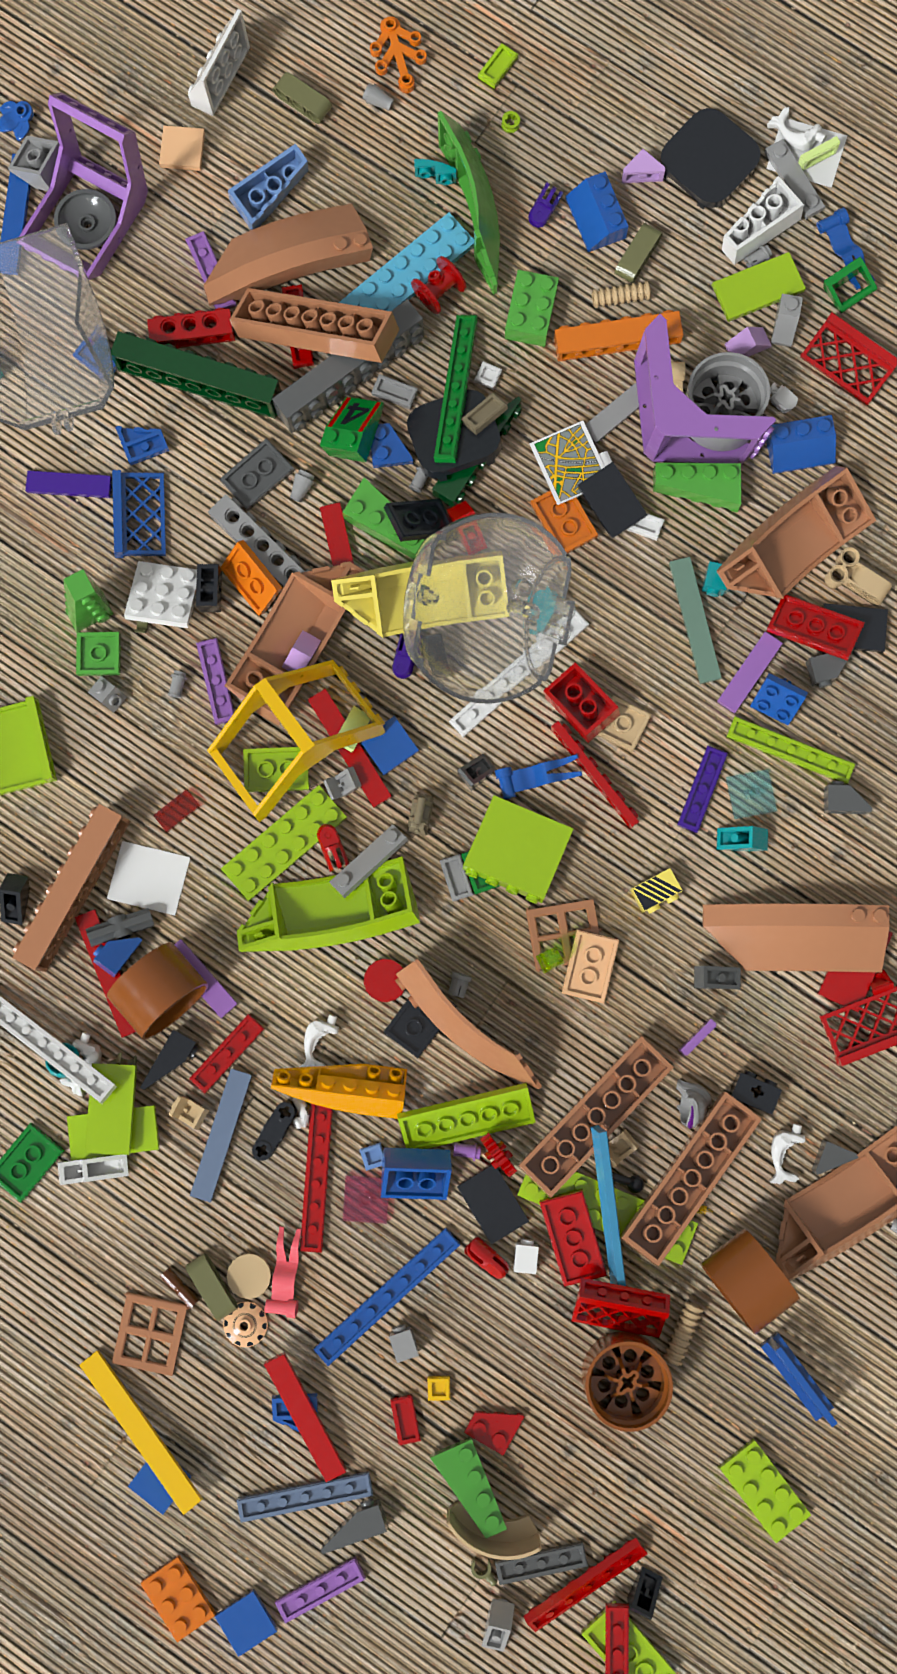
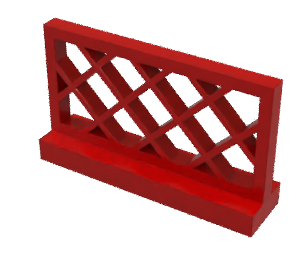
M831 312L823 326L800 355L801 359L866 405L870 403L897 367V358L833 312ZM825 329L833 333L834 341L822 343L821 335ZM847 343L850 345L851 353L839 355L838 344ZM835 345L836 356L825 358L823 347ZM820 347V359L813 360L807 356L811 349ZM864 355L867 357L868 365L856 367L855 356ZM852 357L853 368L842 370L840 359ZM837 359L838 370L832 372L827 370L825 361ZM881 367L887 373L883 378L874 379L872 368ZM869 369L870 380L859 382L857 371ZM854 371L855 383L847 384L844 382L842 373ZM871 384L872 393L868 398L860 393L859 385Z
M897 986L891 990L875 996H869L819 1016L838 1066H845L897 1045V1029L893 1030L894 1026H897V1010L892 1021L882 1017L886 1005L897 1009V1006L888 1003L890 994L897 991ZM873 1000L882 1003L878 1015L867 1010L870 1002ZM856 1008L862 1011L858 1023L847 1018L850 1009ZM866 1013L877 1017L872 1029L861 1025ZM836 1016L842 1019L837 1031L829 1027L827 1018ZM880 1019L891 1024L887 1033L882 1034L875 1031ZM845 1021L856 1025L852 1037L841 1033ZM860 1027L870 1031L867 1041L861 1042L855 1039ZM839 1035L850 1039L848 1047L839 1051L836 1044Z
M581 1278L571 1321L659 1338L665 1320L668 1319L670 1314V1294ZM599 1307L601 1311L595 1312L593 1309ZM621 1311L624 1314L621 1316H617L615 1313ZM587 1312L589 1315H580V1313ZM609 1316L611 1319H602V1317ZM644 1316L646 1319L640 1321L637 1317ZM628 1320H631L633 1323H632V1324H628V1323H624V1322H625V1321H628ZM653 1324L656 1327V1329L649 1328L646 1326Z

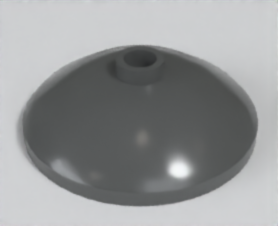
M80 189L67 194L59 202L54 213V225L59 237L67 245L80 250L94 249L103 245L117 222L116 212L111 201L104 194L92 189Z

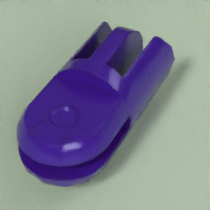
M548 182L545 183L529 212V223L536 228L543 227L547 223L564 192L560 191L552 205L550 200L557 189L553 186L546 200L542 199L550 185Z
M400 634L392 665V671L396 677L406 679L412 674L421 636Z

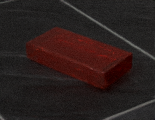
M186 789L153 816L168 833L200 808L201 805L189 790Z

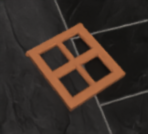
M594 899L526 909L537 972H540L541 969L568 965L572 950L570 937L575 936L576 930L568 931L565 912L586 909L589 928L579 930L600 935ZM557 914L560 933L539 936L536 917ZM561 938L564 957L543 960L540 942Z
M126 1292V1300L112 1363L173 1376L186 1313L189 1307L183 1303ZM134 1303L153 1307L148 1328L130 1324ZM159 1308L177 1312L173 1333L154 1329ZM127 1334L146 1338L142 1359L123 1355ZM152 1339L171 1343L166 1364L148 1361Z

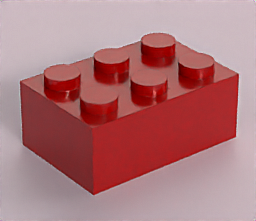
M576 662L543 690L545 699L587 743L620 716L619 707Z

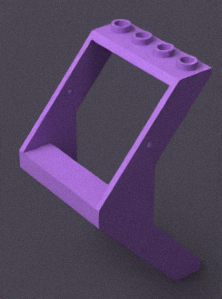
M60 92L51 94L48 100L49 110L60 145L51 185L18 237L17 243L23 245L28 251L38 253L44 260L60 265L61 269L71 271L79 279L89 281L102 274L145 204L148 189L136 133ZM71 116L119 141L127 180L81 156ZM74 174L123 200L118 222L92 265L37 235Z
M659 314L646 327L634 359L643 453L652 462L741 463L742 465L749 457L753 459L761 451L766 440L770 437L769 435L774 431L772 426L776 419L766 416L706 414L673 383L666 319ZM689 437L751 440V442L730 451H714L702 447Z

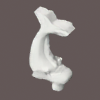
M789 107L784 108L779 116H773L767 123L768 129H779L785 140L800 151L808 152L816 140L823 144L827 138V135L821 133L822 127L820 124H815L811 129L807 128L805 132H798L786 127L785 122L789 117Z
M329 1014L327 1022L318 1019L308 1025L304 1037L306 1060L300 1067L326 1066L324 1063L316 1060L312 1053L322 1036L339 1032V1027L335 1025L337 1016Z
M82 1032L80 1040H74L72 1045L78 1051L80 1050L84 1061L92 1067V1063L99 1064L101 1061V1047L89 1042L91 1034ZM68 1077L60 1079L61 1084L72 1088L73 1094L85 1096L84 1090Z
M793 1124L792 1132L779 1130L774 1135L771 1155L776 1173L769 1180L770 1183L780 1185L784 1180L790 1182L799 1180L794 1173L783 1170L782 1163L785 1157L784 1154L789 1147L795 1143H804L806 1141L805 1135L801 1134L802 1125Z

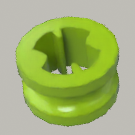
M508 111L502 117V129L507 133L516 132L519 129L520 116L514 111ZM508 119H512V122L515 120L514 125L507 124Z

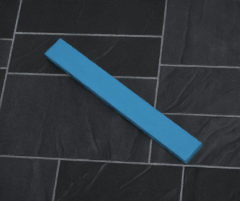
M596 1125L591 1127L610 1283L626 1286L608 1135L603 1128Z

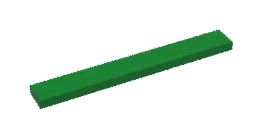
M456 315L434 453L435 462L456 463L478 323L477 315Z

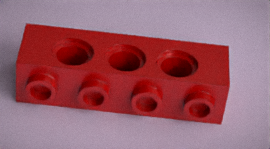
M217 308L214 311L207 312L198 310L191 314L176 313L173 316L167 317L158 315L147 319L149 338L155 340L158 344H171L176 348L235 341L234 328L230 322L232 316L230 309ZM216 323L213 328H208L209 324ZM190 326H196L191 331L187 330V328ZM170 328L175 329L172 333H166Z

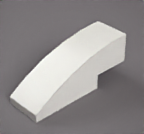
M127 1155L57 1162L60 1185L129 1176Z

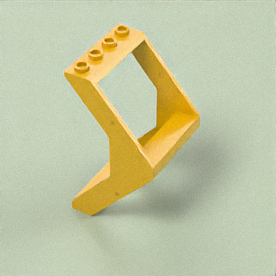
M334 660L266 677L255 684L207 750L258 822L268 816L299 775L330 753L385 733L383 728L385 722L378 713L376 715L371 710L373 707L366 697L363 699L359 693L361 691L354 681L350 683L347 679L349 675L342 665L338 667ZM337 675L372 723L312 742L278 695L289 687ZM267 704L301 751L261 803L257 805L224 760L222 754L251 714Z

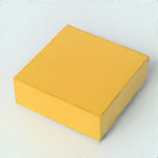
M428 1376V1401L450 1400V1376Z

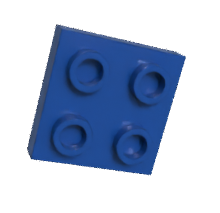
M769 673L750 707L789 725L804 702L808 692L792 685L790 680L786 682V678L780 679Z

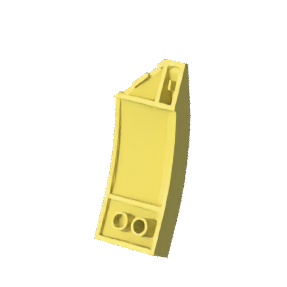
M502 549L413 561L331 580L334 602L344 607L355 618L376 631L382 638L450 624L510 617Z

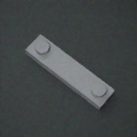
M784 139L765 148L764 153L779 177L804 204L802 214L805 219L823 211L825 205Z
M392 824L329 883L346 898L408 841L407 837Z

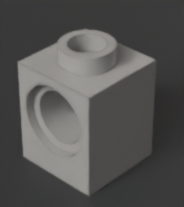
M405 1324L392 1328L393 1332H390L389 1339L397 1363L419 1356V1349L412 1327H406Z

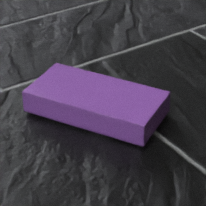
M708 1019L678 1051L688 1056L717 1024L712 1019Z

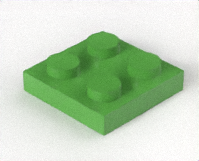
M77 632L76 675H120L121 633Z

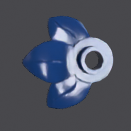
M7 101L0 107V111L3 114L0 117V132L13 131L16 139L21 141L30 130L29 122L34 115L32 106L26 101L18 103Z

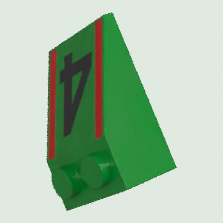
M345 397L326 425L320 447L331 457L367 462L384 403Z

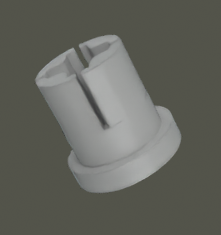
M451 971L450 976L452 979L448 994L464 998L468 983L471 982L472 977Z

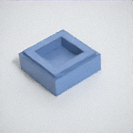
M381 1142L360 1149L366 1171L382 1166L384 1151Z

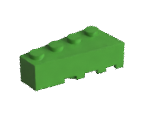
M655 463L653 470V492L677 498L683 497L693 502H703L711 504L713 507H723L730 509V511L738 512L741 506V463Z
M364 477L342 512L344 520L417 561L427 545V539L401 542L384 510L386 503L391 502Z
M84 569L63 579L66 592L64 594L66 599L65 611L76 633L97 622L103 623L114 614L103 591Z

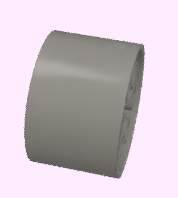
M723 352L707 357L696 366L691 374L685 395L693 402V399L697 400L698 403L695 404L706 414L720 415L718 414L720 412L722 415L751 416L747 414L749 412L757 413L755 416H763L770 399V384L764 370L753 359L739 353ZM712 381H717L718 385L716 386V388L713 385ZM740 386L745 389V390L742 391L741 393H739V392H740V390H739ZM691 437L697 444L714 451L734 450L750 441L744 439Z

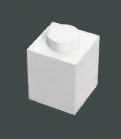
M521 1239V1242H516L514 1272L536 1274L539 1247L538 1244H534V1240Z

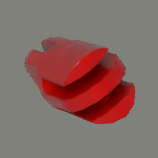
M330 824L320 826L317 831V838L329 871L332 872L334 869L328 851H331L337 868H342L336 851L337 848H339L343 861L347 866L349 861L336 828Z
M475 1237L465 1247V1254L493 1277L501 1279L508 1273V1263L481 1238Z

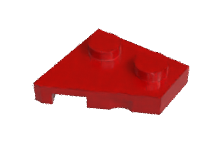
M475 1411L464 1433L504 1456L524 1419V1414Z

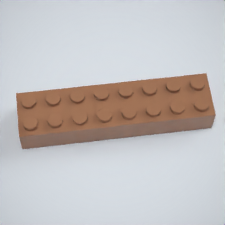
M247 288L230 318V322L240 338L379 363L383 362L400 330L391 311Z
M98 804L97 807L91 810L87 826L81 828L78 834V842L69 849L67 854L69 858L65 865L62 864L59 867L56 881L47 888V897L43 903L41 902L37 906L34 920L27 924L24 930L25 936L13 949L14 955L12 958L35 971L47 972L75 922L74 917L79 915L131 822L101 804Z
M642 1036L637 1038L517 1166L548 1197H552L594 1153L591 1127L599 1125L607 1132L609 1137L674 1067Z
M727 1092L721 1093L706 1113L704 1120L694 1130L623 1230L620 1239L651 1263L659 1266L762 1118Z

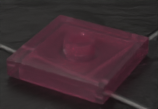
M346 1175L342 1221L387 1224L388 1198H381V1178Z

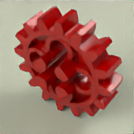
M489 1132L480 1138L488 1150L484 1154L488 1160L495 1159L491 1162L495 1169L500 1166L508 1177L517 1172V1169L510 1161V1158L513 1156L509 1150L503 1152V1149L507 1147L503 1141L497 1144Z

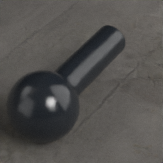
M612 1172L613 1181L626 1185L631 1192L639 1193L644 1189V1180L640 1176L633 1175L627 1177Z

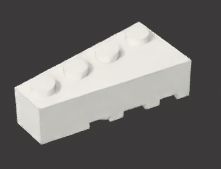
M777 176L773 184L761 194L755 204L753 203L748 208V212L743 217H740L724 235L722 251L734 265L756 251L759 246L766 244L801 220L804 204L785 182Z

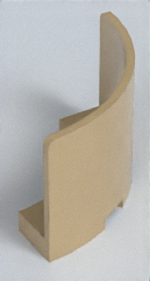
M460 1501L447 1508L446 1523L451 1532L465 1546L480 1555L500 1560H514L531 1556L542 1550L540 1533L529 1513L518 1518L503 1519L507 1530L486 1539Z

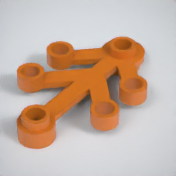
M386 17L380 24L381 35L377 41L370 44V54L373 57H379L382 54V47L388 39H390L391 45L382 60H378L375 63V71L378 75H385L388 71L387 67L395 56L400 73L398 79L399 89L403 93H410L415 88L414 77L408 73L403 55L415 60L418 65H423L427 61V54L422 49L416 51L400 43L398 36L408 40L412 46L416 47L421 44V34L418 31L409 32L401 28L399 20L395 17ZM413 37L419 38L418 40H412ZM420 55L424 56V58L419 59L417 57ZM380 66L385 67L384 69H378Z

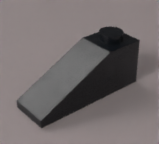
M173 1029L140 1088L144 1090L149 1089L187 1063L190 1058L193 1060L200 1049L197 1047L199 1041L177 1029Z

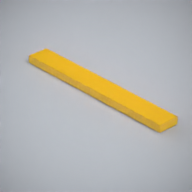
M99 1350L96 1351L79 1366L182 1514H186L203 1500L202 1496Z

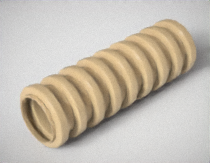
M644 281V284L638 282L637 285L632 283L631 286L625 284V287L619 285L618 288L612 286V289L606 287L605 290L599 288V291L593 289L592 302L595 308H598V306L605 307V305L611 306V304L618 305V303L624 304V302H637V300L643 301V299L650 300L651 289L648 281Z
M685 1301L686 1307L682 1308L683 1314L679 1316L680 1321L676 1323L678 1327L674 1328L675 1334L671 1335L672 1341L668 1343L670 1347L666 1348L667 1354L663 1355L666 1361L676 1366H682L681 1360L685 1359L684 1352L688 1351L687 1346L691 1344L689 1340L693 1339L692 1333H695V1326L699 1324L697 1320L701 1319L700 1313L704 1312L701 1306L690 1301Z

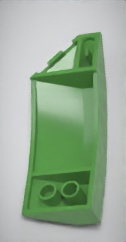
M440 111L437 113L439 148L448 164L456 169V178L466 198L474 227V261L494 295L497 293L500 251V233L494 196L480 161L481 155L477 148H473L468 131H464L458 122Z

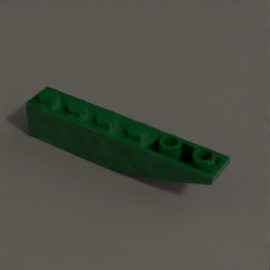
M517 397L507 404L508 409L495 419L500 437L507 435L511 428V421L513 418L517 419L523 409L521 407L522 398ZM487 462L447 475L448 481L440 482L438 479L432 489L433 496L437 499L440 498L442 502L450 507L463 502L466 497L465 491L469 486L472 487L478 478L476 474L480 469L483 470L486 467Z

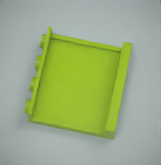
M35 696L26 697L24 702L0 707V795L57 781L40 702Z
M493 795L462 870H465V874L470 877L477 878L479 876L486 879L485 882L491 886L497 887L500 885L505 887V891L510 894L517 895L519 893L526 896L525 899L535 904L538 902L542 903L573 828Z

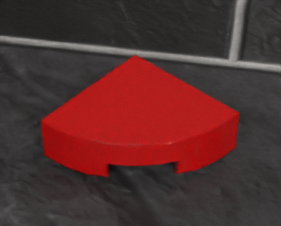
M885 970L878 972L871 983L874 996L894 988V983Z

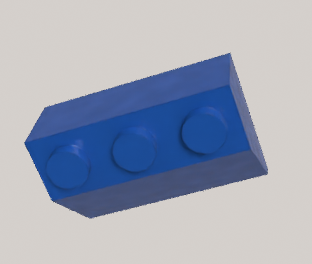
M605 171L586 178L565 196L588 253L626 239L629 226Z
M832 415L774 424L772 426L774 431L766 440L772 474L835 464L836 432Z
M384 1147L381 1198L447 1200L452 1172L450 1150Z

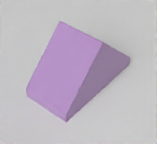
M642 149L623 169L622 183L661 182L664 178L665 167L647 151Z
M746 327L725 343L727 352L739 353L747 357L772 346L763 327Z
M303 630L282 668L292 671L307 667L321 640Z

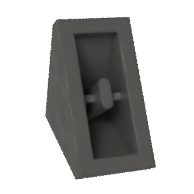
M482 754L460 767L457 772L458 776L472 791L497 769Z
M822 1140L812 1166V1172L819 1175L857 1159L858 1155Z

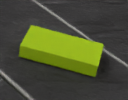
M501 43L478 73V78L495 89L518 59V53Z

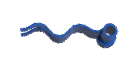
M842 207L834 211L833 215L816 223L817 229L820 234L827 233L833 251L843 259L845 266L853 262L852 256L855 259L861 257L865 263L862 249L854 244L846 225L850 221L849 214ZM856 277L849 280L856 290L861 288Z
M578 755L547 761L512 771L511 767L495 770L503 799L516 797L515 792L582 776V771L547 774V771L578 759Z

